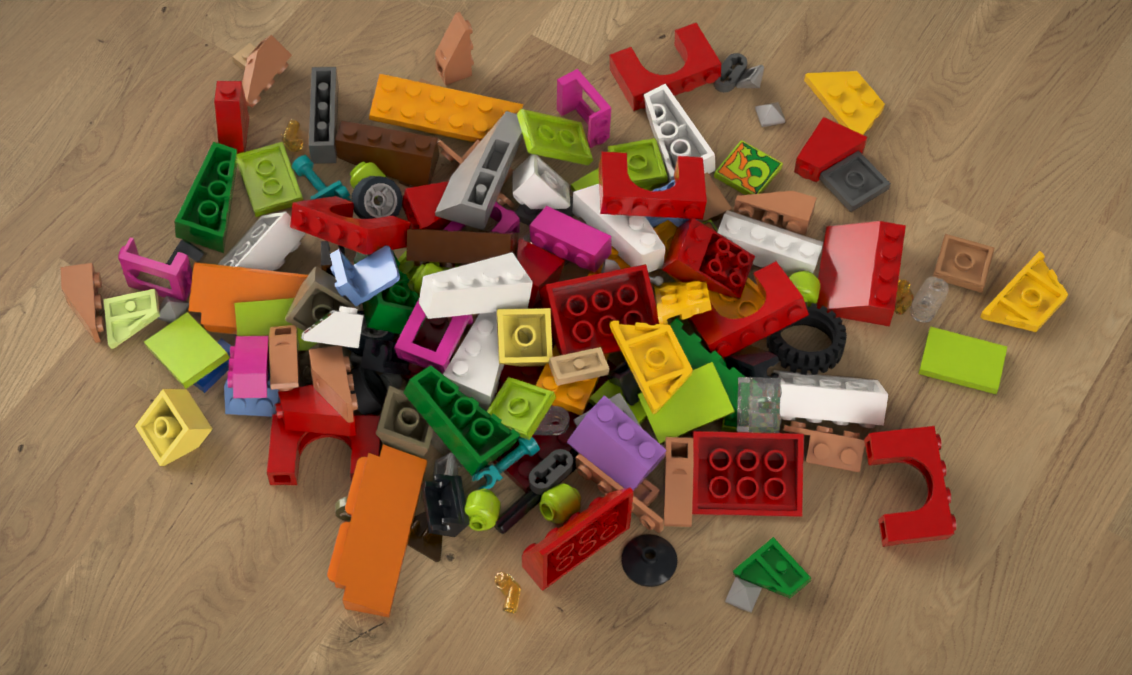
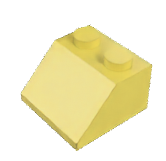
M550 308L497 309L499 364L520 367L545 366L549 364V359L553 357Z
M162 389L135 425L160 466H165L198 448L212 431L211 425L187 389Z

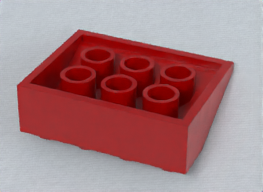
M875 221L827 226L818 275L821 285L818 302L816 303L817 309L824 306L828 308L827 313L833 311L836 313V317L890 327L895 310L906 225Z
M646 264L550 283L539 289L543 309L550 308L551 333L560 356L601 347L603 354L621 351L610 329V322L619 321V324L635 325L636 322L647 323L648 325L659 324L656 302Z
M691 431V438H693L692 514L802 517L804 434Z
M630 487L610 492L603 498L601 496L597 497L590 503L589 508L582 513H574L565 525L560 528H553L547 533L545 539L538 544L532 543L523 551L522 567L542 591L630 529L634 493Z

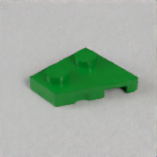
M774 537L733 570L735 577L789 599L811 582V577Z

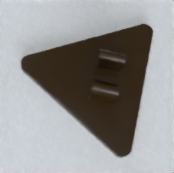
M426 512L414 516L407 545L433 561L439 562L441 560L443 535L429 533Z

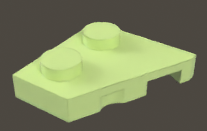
M155 289L103 299L107 340L111 349L116 348L160 317L158 293Z

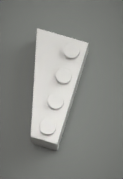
M664 84L644 94L646 114L654 138L657 140L669 183L675 180L674 172L678 156L703 157L704 174L714 172L716 170L714 152L667 85Z
M599 184L573 192L572 213L576 217L584 219L587 225L610 235L611 246L619 252L618 255L629 266L634 267L646 264L648 273L662 268L665 246L645 216L600 214Z
M508 253L423 276L419 305L428 319L496 312L497 309H527L533 282L514 254Z
M496 312L479 314L443 373L445 377L459 387V391L467 397H473L477 400L479 406L484 410H488L495 398L501 371L504 367V364H499Z

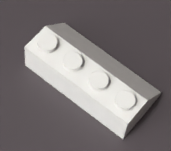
M729 210L725 212L717 232L755 256L753 265L763 268L777 261L788 277L799 271L813 273L823 246L821 241Z
M287 212L263 215L218 265L269 271L277 270L285 263L284 258L288 253L295 251L300 246V240L305 233L290 227L291 217Z
M773 371V373L779 374V377L773 381V409L781 419L795 420L796 417L806 418L807 421L813 423L830 420L834 424L844 426L851 422L859 423L860 426L865 428H874L875 425L884 426L888 393L878 380L820 374L811 375L809 373L801 375L799 372Z

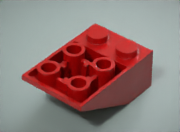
M692 217L676 229L662 270L681 282H706L708 290L740 299L755 256Z

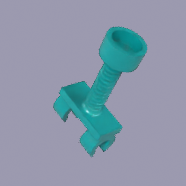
M302 155L293 162L292 169L300 177L305 176L318 191V193L310 197L311 200L334 196L348 201L351 200L348 197L350 196L349 191L342 185L340 180L328 187L312 170L314 163L307 155Z
M520 437L518 439L519 446L512 453L507 454L499 463L487 465L483 468V471L473 475L472 482L478 481L484 476L486 483L478 489L492 488L497 481L503 478L500 475L502 471L504 472V470L513 465L521 456L523 457L528 454L532 457L540 450L534 438L531 437L528 440Z

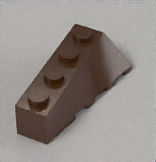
M341 121L335 138L337 158L356 166L361 162H372L376 164L386 177L389 176L397 179L400 184L407 187L409 185L417 187L431 184L439 158L437 137Z
M407 229L406 261H414V266H420L421 264L426 266L429 262H439V267L455 268V263L467 265L508 253H513L515 256L519 232L504 234L493 231Z

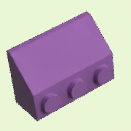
M603 396L588 412L567 441L574 450L583 455L624 489L630 487L633 491L665 458L667 451L606 396Z

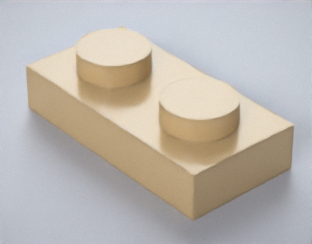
M601 347L549 359V366L557 386L605 376L609 373V366Z

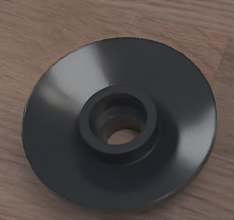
M645 534L635 537L625 546L621 561L623 570L630 580L641 586L655 587L671 579L676 571L678 560L674 547L666 539L657 535ZM650 553L655 555V558L648 559L645 555Z

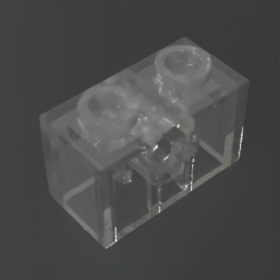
M738 377L737 432L780 433L781 378Z

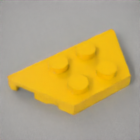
M858 71L805 74L804 81L837 122L853 131L864 135L872 127L874 120L884 110V102Z
M1039 251L982 311L980 318L1037 332L1066 301L1068 293L1063 285L1058 282L1054 270H1049L1044 262V254Z
M706 282L663 283L661 286L654 285L659 324L668 325L667 319L680 315V319L684 320L695 314L711 310Z
M619 321L610 322V329L652 414H656L692 375L693 369L670 325H648L647 323L638 322L635 325L619 324Z

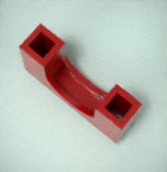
M697 22L675 30L674 46L685 62V65L675 73L659 75L649 72L642 66L632 47L609 55L610 71L633 111L641 108L644 109V94L664 84L676 96L684 92H690L707 83L711 84L719 77L721 78L722 63Z
M601 151L599 163L600 214L691 219L693 217L703 220L707 204L703 157L678 156L674 172L675 185L664 191H649L640 188L630 179L628 175L627 153Z
M337 196L293 202L290 227L364 255L373 254L384 246H389L392 250L407 247V229H410L411 226L409 221L395 216L373 219L353 218L354 202Z
M777 261L753 273L758 289L765 298V302L752 315L739 319L726 318L721 316L711 303V310L687 318L691 328L702 339L701 343L709 353L715 350L724 359L809 315L803 296Z
M272 414L267 476L270 485H297L300 456L303 450L311 442L325 437L339 439L345 442L352 450L350 466L352 483L359 458L367 457L368 453L380 457L382 441L376 435L380 416L374 414L354 415L356 435L343 436L285 430L283 420H278L276 414Z
M935 426L869 433L864 439L869 466L889 463L909 464L923 475L927 484V498L922 508L915 511L884 514L878 519L883 547L945 540L953 536L954 531H956V519L954 514L950 513L951 491L945 485L946 464L940 458L939 450H941L942 443L939 433L936 434Z

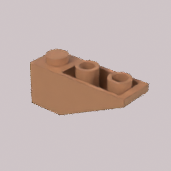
M460 12L455 13L435 52L436 69L445 86L472 76L471 66L474 65V61L471 55L473 44L470 34L473 33L470 22L464 20Z
M272 35L263 39L247 57L242 84L247 106L251 108L261 99L259 94L262 90L267 91L274 84L275 80L273 77L276 74L280 75L289 66L287 61L292 56Z
M796 191L741 195L736 197L734 212L794 233L806 235L817 198Z
M92 263L60 267L61 289L67 304L95 343L101 342L100 332L105 331L103 316H99V310L103 309L102 295L98 294V288H102L100 272L95 273Z
M294 325L270 327L271 390L289 391L299 387L300 348L297 327Z
M342 346L309 349L314 389L348 423L354 422L353 411L358 410L356 393H350V391H354L352 374L347 375V372H351L349 356H343Z
M666 437L665 449L667 451L664 458V526L692 527L693 438Z

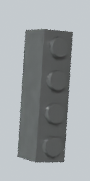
M312 67L309 151L311 161L314 164L337 163L335 138L338 130L339 84L336 67Z

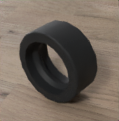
M361 364L351 369V372H347V375L352 374L354 391H350V393H356L358 411L363 415L376 414L382 410L387 389L376 371L360 367Z

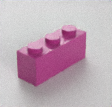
M546 206L529 225L531 243L594 273L612 253L610 235L551 207Z
M236 336L235 346H230L227 376L228 388H233V398H267L269 336Z

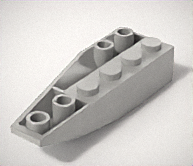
M506 111L452 174L437 207L435 216L478 229H485L523 138L517 114Z

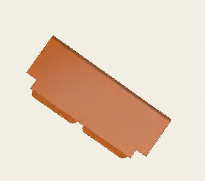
M195 262L188 311L201 312L200 324H204L205 330L209 332L237 335L234 303L295 298L300 286L308 275Z
M384 444L380 457L368 453L367 457L358 459L345 505L346 513L352 517L350 522H343L340 525L327 573L328 579L335 583L336 588L345 589L342 599L345 609L390 617L410 536V528L413 524L421 492V484H423L428 464L427 460Z

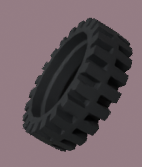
M812 303L811 307H807L808 316L767 336L768 352L778 355L781 367L786 369L790 366V372L796 373L797 369L801 370V375H807V371H810L811 375H817L819 370L821 373H825L828 371V368L833 369L836 363L840 362L845 349L847 333L845 325H842L841 318H836V313L833 311L827 313L828 308L824 306L817 309V304ZM806 325L815 327L830 338L832 345L821 351L807 352L798 350L787 344L781 337V333L792 326Z

